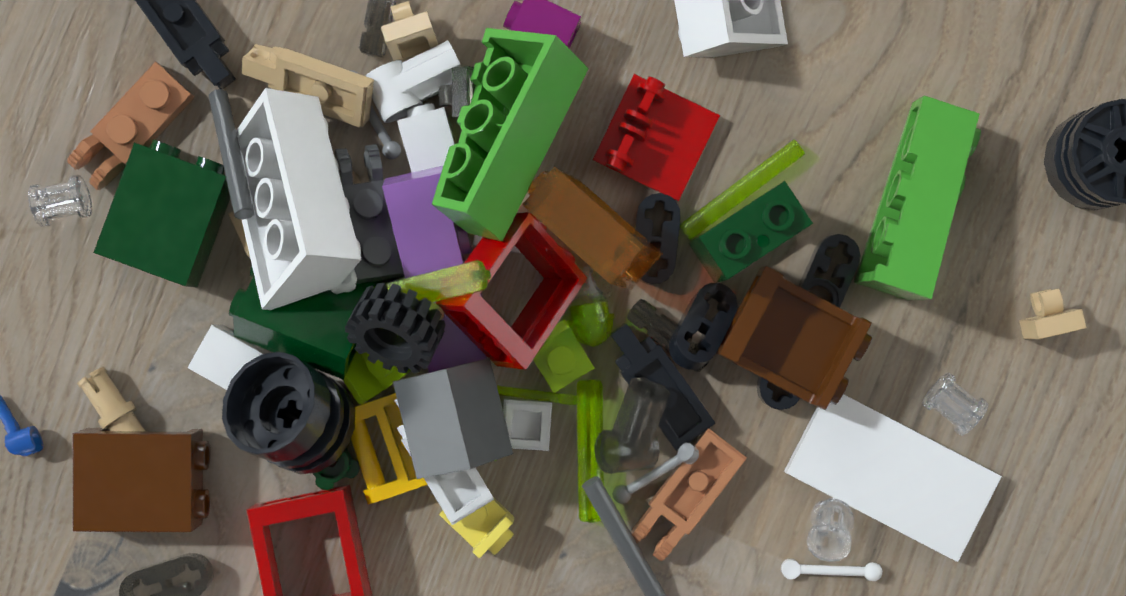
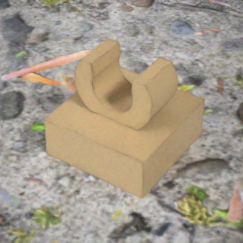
M409 1L390 7L395 22L381 26L393 61L401 60L405 62L439 45L427 11L414 15Z
M1048 289L1031 293V304L1036 316L1019 320L1023 339H1043L1087 328L1082 309H1064L1059 289Z

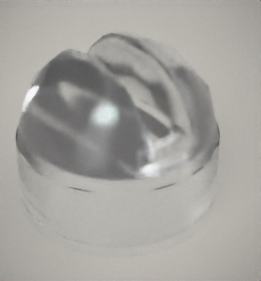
M593 262L580 269L586 275L587 280L579 290L580 294L576 297L578 301L585 304H593L611 297L612 283L607 271L601 264Z

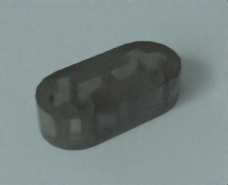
M183 554L140 568L126 576L120 585L119 596H135L133 589L140 585L139 579L142 580L145 586L160 582L162 589L150 596H200L212 584L214 578L213 566L201 554ZM185 564L188 565L191 571L199 570L201 578L194 582L195 588H192L190 582L173 584L172 578L185 571Z

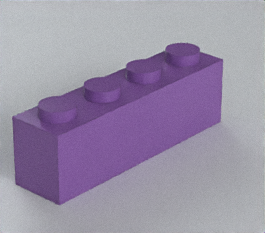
M443 166L385 178L382 185L408 290L411 289L417 292L416 299L421 301L426 297L432 303L437 302L466 261L464 255L472 253L469 234L431 205ZM444 314L442 320H445V332L428 366L429 373L486 359L487 356Z

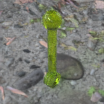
M497 385L498 393L502 396L566 405L577 404V395Z

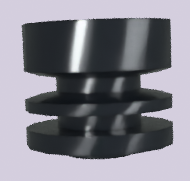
M1126 99L1102 103L1072 115L1056 127L1046 144L1044 166L1048 182L1059 197L1075 207L1099 210L1126 204ZM1114 145H1118L1121 148V150L1118 152V149ZM1116 154L1119 160H1121L1120 162H1117L1114 158Z
M282 352L261 354L244 364L232 378L223 398L222 421L227 436L239 449L265 459L282 469L301 475L323 470L335 463L346 450L355 429V406L349 392L333 378L315 370L311 365L296 356Z

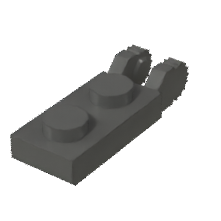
M376 144L366 145L364 149V163L367 168L369 182L353 184L352 161L347 149H335V158L339 164L342 188L350 206L351 222L355 237L358 239L361 247L362 260L354 268L357 276L355 284L404 276L382 187L384 183L383 167Z

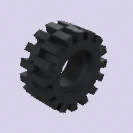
M378 283L375 288L371 285L362 293L347 321L345 332L349 333L347 339L350 343H357L355 350L359 354L365 352L369 354L367 360L375 364L379 360L383 362V368L390 371L393 366H396L399 373H407L408 369L413 373L420 372L421 368L426 369L429 366L444 335L445 320H440L442 314L438 309H429L432 302L426 297L421 301L416 299L417 292L409 289L407 294L401 292V286L392 284L388 290L385 283Z

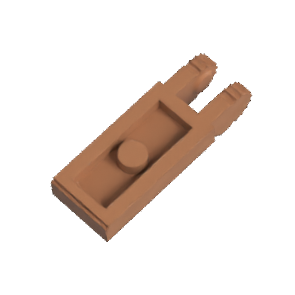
M155 61L90 131L92 135L83 139L78 144L76 149L67 158L68 164L75 170H79L87 165L106 146L114 155L106 159L89 179V183L96 190H101L112 182L113 178L125 168L134 142L149 147L153 139L156 140L195 96Z
M709 428L693 444L699 450L697 461L693 464L683 462L674 469L649 502L650 507L631 531L636 543H639L649 534L652 526L661 515L674 524L655 546L653 556L660 561L665 560L685 533L690 534L747 458Z

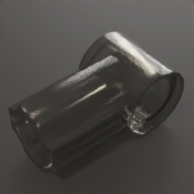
M645 377L631 378L613 429L603 430L596 438L595 457L597 464L603 472L615 474L647 470L656 465L660 451L655 433L670 396V392L661 383L652 382Z

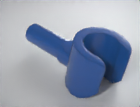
M0 395V419L7 432L5 435V447L12 454L28 456L43 450V441L38 429L35 426L20 429L18 422Z

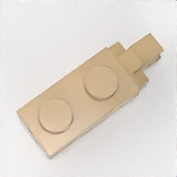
M255 44L242 58V74L266 82L268 87L274 90L319 97L323 115L359 128L363 127L370 119L374 79L281 47L270 48Z

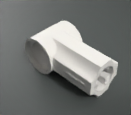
M448 40L405 62L401 60L392 61L372 70L366 75V77L374 79L372 99L384 123L394 122L406 117L407 110L423 105V101L467 80Z

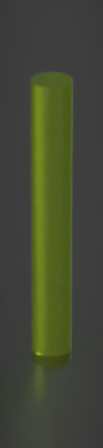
M793 139L680 224V229L689 240L693 239L804 156V150Z

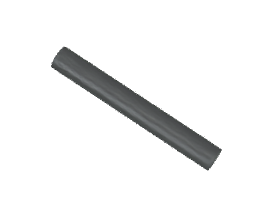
M214 90L210 92L208 97L234 216L237 219L244 220L254 215V208L229 97L225 90Z
M596 476L587 480L582 485V488L644 596H667L600 478Z

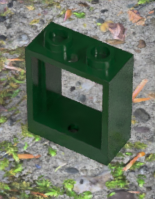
M783 181L688 244L713 282L717 283L730 279L812 225L813 222L786 181Z

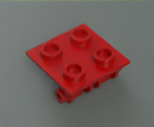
M634 74L592 160L659 193L669 195L679 202L720 115L665 89V83L656 78L648 76L646 80Z

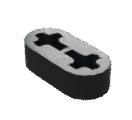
M657 193L646 197L638 206L636 213L631 259L632 271L636 278L649 285L660 284L668 280L676 266L681 218L680 208L677 202L666 194ZM656 202L663 203V210L671 213V221H664L661 225L660 237L652 236L653 220L645 218V210H652ZM651 242L659 243L658 256L660 259L666 260L667 263L666 269H659L656 277L648 276V268L640 266V259L650 255Z
M719 282L704 285L690 300L669 343L670 355L680 367L688 370L698 369L709 362L717 353L738 308L737 298L729 287ZM713 298L719 302L717 305L719 312L709 321L704 317L710 307L708 301ZM698 331L702 336L697 344L699 351L694 355L688 351L690 343L687 340Z

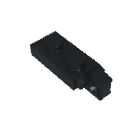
M135 0L180 64L186 69L188 68L194 76L204 71L215 87L218 86L222 90L237 80L221 58L230 52L224 43L225 39L196 0Z
M625 323L610 333V336L623 352V355L615 360V363L621 370L620 374L676 451H678L681 445L691 442L716 424L659 344L656 345L650 336L639 342Z

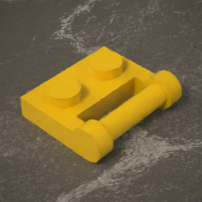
M396 393L355 406V429L351 441L367 489L363 490L367 504L376 503L428 485L424 478L416 479L411 456L401 441L403 438L397 428L403 425L399 407L395 402L397 398ZM375 415L397 479L385 482L364 420Z

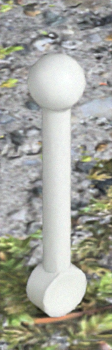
M787 559L781 565V572L787 579H795L800 574L865 576L869 581H877L883 573L881 566L874 562L868 563L865 567L799 565L796 560Z

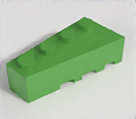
M486 28L482 39V44L487 47L483 62L475 63L470 81L476 85L471 103L461 107L457 124L460 125L462 130L459 142L449 147L431 205L467 233L503 241L589 68L556 35Z
M925 95L912 102L854 283L905 300L932 299L956 204L965 185L966 175L964 173L967 161L973 155L980 139L981 129L976 128L980 113Z

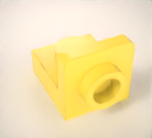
M495 498L454 525H451L443 510L439 513L473 547L472 552L478 558H481L487 550L493 555L497 554L514 535L508 529L513 524L514 516Z

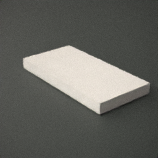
M844 394L836 405L829 403L826 410L816 408L784 470L785 473L956 562L959 561L1002 477Z

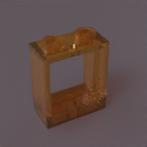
M554 166L550 172L544 171L539 174L531 183L527 191L530 196L522 205L609 284L632 290L663 254L582 181Z

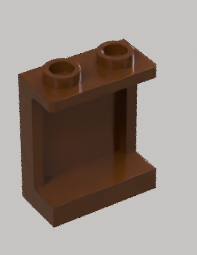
M768 266L761 267L740 304L716 354L811 405L826 410L829 403L836 405L842 398L849 383V379L844 377L852 360L860 361L867 351L872 340V335L868 334L867 331L872 322L863 317L858 318L784 279L783 274Z
M86 428L73 433V531L192 532L202 525L203 519L208 518L210 511V493L208 489H203V470H208L210 464V444L208 441H203V429H191L187 432L108 431V429L103 430L102 428Z

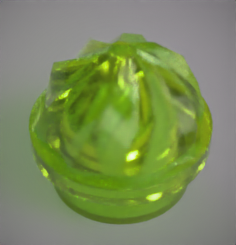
M607 300L569 306L571 319L567 320V324L572 329L577 341L594 347L599 346L611 335L615 313H609Z

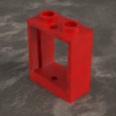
M529 212L516 213L503 241L482 237L435 303L442 308L444 314L496 366L527 370L587 280L586 275L575 264L576 259L572 253L559 246L546 232V224L539 217ZM515 246L544 279L510 327L480 294Z
M350 484L334 487L330 490H320L256 503L246 509L264 596H283L269 525L335 512L351 591L332 596H372Z

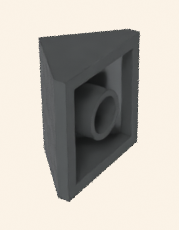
M490 358L393 382L416 479L472 469L513 454Z

